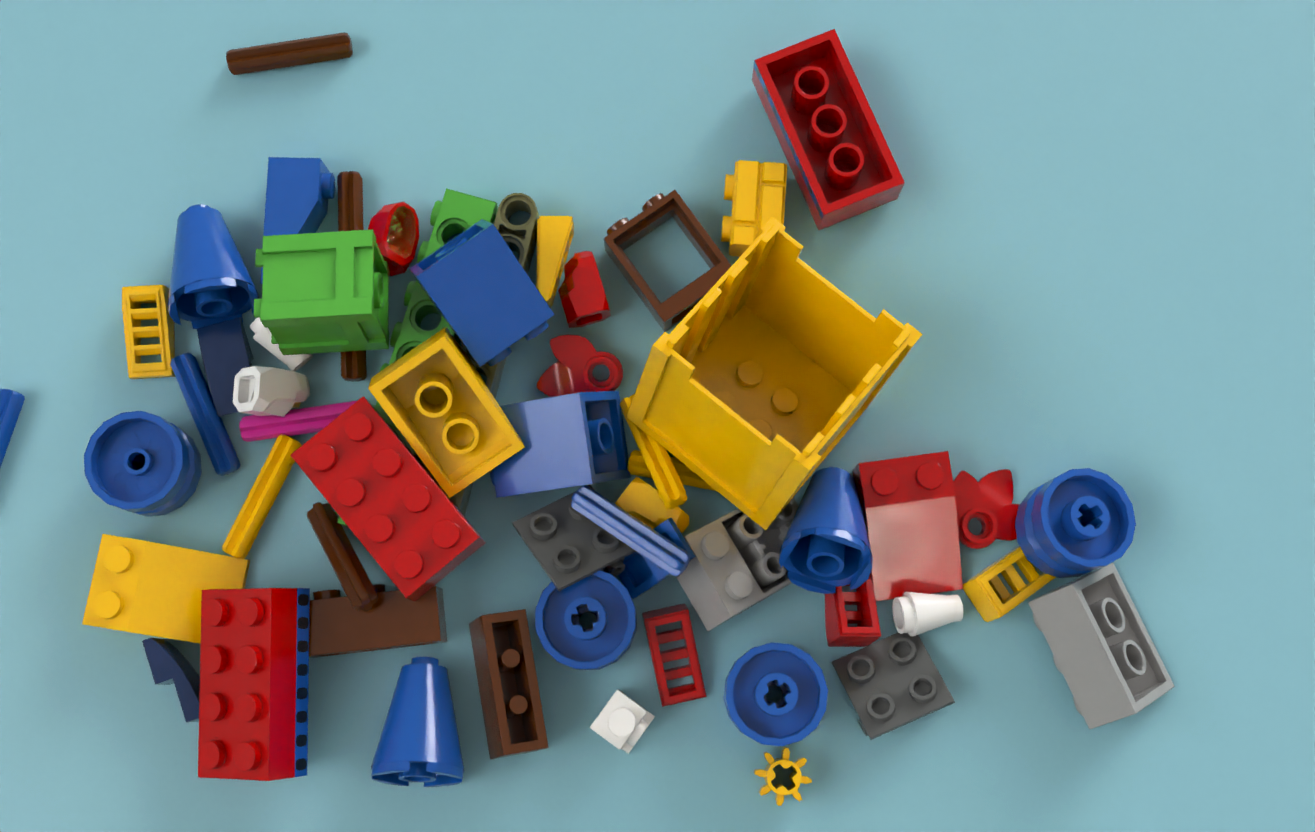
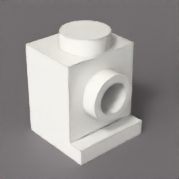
M617 689L590 728L617 749H622L629 754L655 716Z

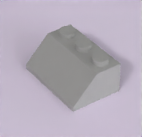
M1114 563L1099 568L1028 602L1033 612L1034 622L1037 628L1043 632L1053 653L1055 666L1064 675L1074 696L1075 707L1084 717L1089 729L1134 715L1175 687Z

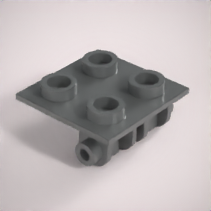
M575 492L512 522L513 527L558 591L575 584L599 570L612 574L615 577L621 574L626 567L623 563L624 558L636 552L571 507V498Z
M898 632L832 661V665L860 718L858 721L865 736H869L870 740L955 703L918 635L911 637L908 633L900 634Z

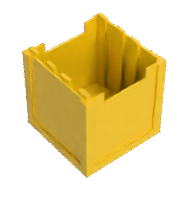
M772 216L760 227L754 242L673 331L670 334L664 332L652 345L626 415L631 422L662 445L668 452L765 531L863 414L922 336V333L908 322L903 325L884 309L876 319L798 258L804 246L785 232L786 227Z

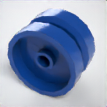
M144 411L123 412L104 421L90 437L84 453V472L92 491L105 503L146 517L166 515L183 506L196 491L202 474L201 454L193 438L180 427L162 417Z
M1090 468L1070 469L1030 491L1020 503L1015 520L1017 542L1027 560L1041 572L1058 578L1079 577L1121 558L1133 541L1136 526L1133 504L1123 487L1109 475Z
M599 570L561 591H558L553 582H551L542 591L536 606L535 630L543 648L557 662L577 670H600L617 662L631 647L637 631V610L628 589L612 574ZM585 612H591L596 616V622H592L593 628L584 629L579 623L580 616Z
M771 642L750 649L734 662L725 679L723 699L729 718L742 734L760 744L785 746L803 740L817 728L826 711L828 688L822 669L810 654L792 644ZM771 685L778 686L782 691V698L777 703L769 702L765 697L769 692L768 687Z

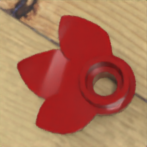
M570 334L559 335L550 340L552 352L558 362L553 363L545 370L537 382V389L549 397L578 392L615 391L621 384L623 368L615 355L606 351H596L587 338ZM597 365H605L608 367L610 375L605 380H598L593 375V369Z
M1008 469L997 470L988 473L979 481L968 472L960 471L953 480L956 494L959 542L971 549H981L992 544L995 539L1015 540L1017 538L1015 520L1019 504H1012L1013 479L1011 471ZM971 519H977L981 523L982 529L978 535H974L969 531L968 524Z

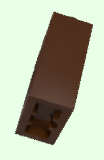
M673 190L666 196L663 193L655 195L643 205V212L630 221L627 217L620 219L607 230L608 236L603 238L606 253L664 332L682 321L732 266L676 190ZM673 217L710 267V270L661 303L626 256L624 250Z

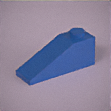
M268 158L263 236L317 232L327 215L328 199H333L335 196L334 174L329 172L321 158ZM261 267V285L263 284V267Z

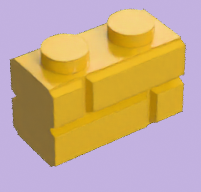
M738 160L735 161L734 175H725L724 200L732 201L731 216L723 215L721 242H729V255L740 257L754 242L760 227L771 216L784 225L787 165L785 163H760L759 161Z

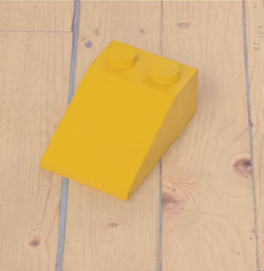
M447 327L371 378L368 387L369 391L449 498L525 448L524 443L477 369Z
M102 534L82 624L201 644L202 590L245 589L250 560Z

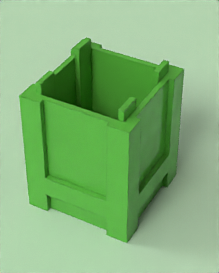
M373 229L263 236L262 249H256L255 266L263 267L262 299H254V317L260 318L264 327H268L272 333L271 343L279 344V350L283 355L389 349L390 268L387 261H384L376 243Z

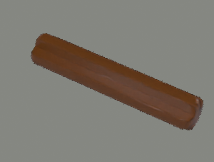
M343 32L231 49L226 52V60L230 72L233 75L350 58L353 55V47L348 33Z
M321 502L313 504V508L307 512V519L353 609L365 612L371 610L372 605L378 602V594L342 525L337 523L338 517L329 503L321 504Z

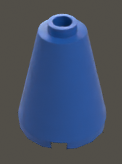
M197 204L190 206L179 215L177 220L167 304L169 315L179 325H181L180 319L191 321L193 329L241 317L243 322V313L252 309V315L254 314V299H259L257 289L222 214L208 205Z
M838 467L822 468L812 475L780 548L779 564L780 567L784 566L788 571L787 578L793 584L808 591L833 594L836 592V587L849 584L850 590H853L869 579L872 570L873 557L855 479L849 472Z
M414 657L411 659V664L402 666L371 765L372 780L398 786H409V782H424V787L450 786L462 782L464 765L448 670L446 667L439 665L438 659L433 657Z

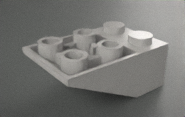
M794 497L766 531L740 509H736L684 536L696 557L689 562L686 570L676 578L707 631L714 629L792 583L787 578L788 571L784 566L780 567L779 555L781 545L799 507Z

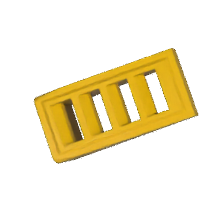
M539 216V219H537L536 288L550 308L554 303L574 235L572 216Z
M165 285L122 287V313L128 376L130 379L175 377L170 365L171 360L175 358L174 321L168 312L169 288ZM156 303L157 307L141 308V304ZM158 319V326L141 327V320ZM141 338H160V344L141 345ZM161 355L162 362L141 363V356Z
M1018 546L965 582L963 590L983 620L990 622L1004 616L1056 577L1046 573L1039 575L1031 562L1027 560L1021 547ZM1014 562L1029 581L1028 584L1024 583L1012 565ZM999 573L1002 574V576L1014 592L1013 594L1010 595V593L998 577Z

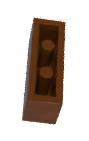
M384 584L373 585L378 594V602L372 605L371 610L366 612L354 610L348 597H341L340 590L313 592V600H310L309 657L317 658L446 643L447 633L443 589L433 586L418 600L412 601L405 598L400 590L386 592Z
M526 609L479 616L469 623L490 760L549 748Z

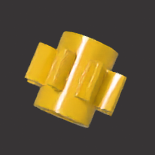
M788 747L782 749L781 758L774 759L771 754L764 752V758L768 762L765 770L755 769L753 772L759 777H764L766 782L759 789V794L762 796L771 790L776 793L775 801L778 806L783 804L784 795L791 794L800 802L802 797L797 790L800 784L812 783V779L801 775L799 769L807 762L806 758H798L795 762L790 761ZM778 764L784 769L791 766L794 770L789 775L792 784L787 788L780 783L775 786L771 783L776 777L773 768Z

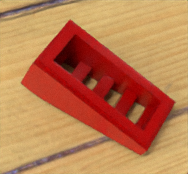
M871 573L869 579L856 588V592H843L842 586L836 587L835 593L825 594V627L829 647H865L881 637ZM845 605H857V611H845ZM847 624H857V627H848Z
M686 604L643 612L642 618L662 707L706 697L689 610ZM680 621L681 628L656 633L655 626ZM684 639L685 646L660 651V644ZM688 658V665L664 670L663 663ZM692 675L693 683L672 688L667 687L666 681Z

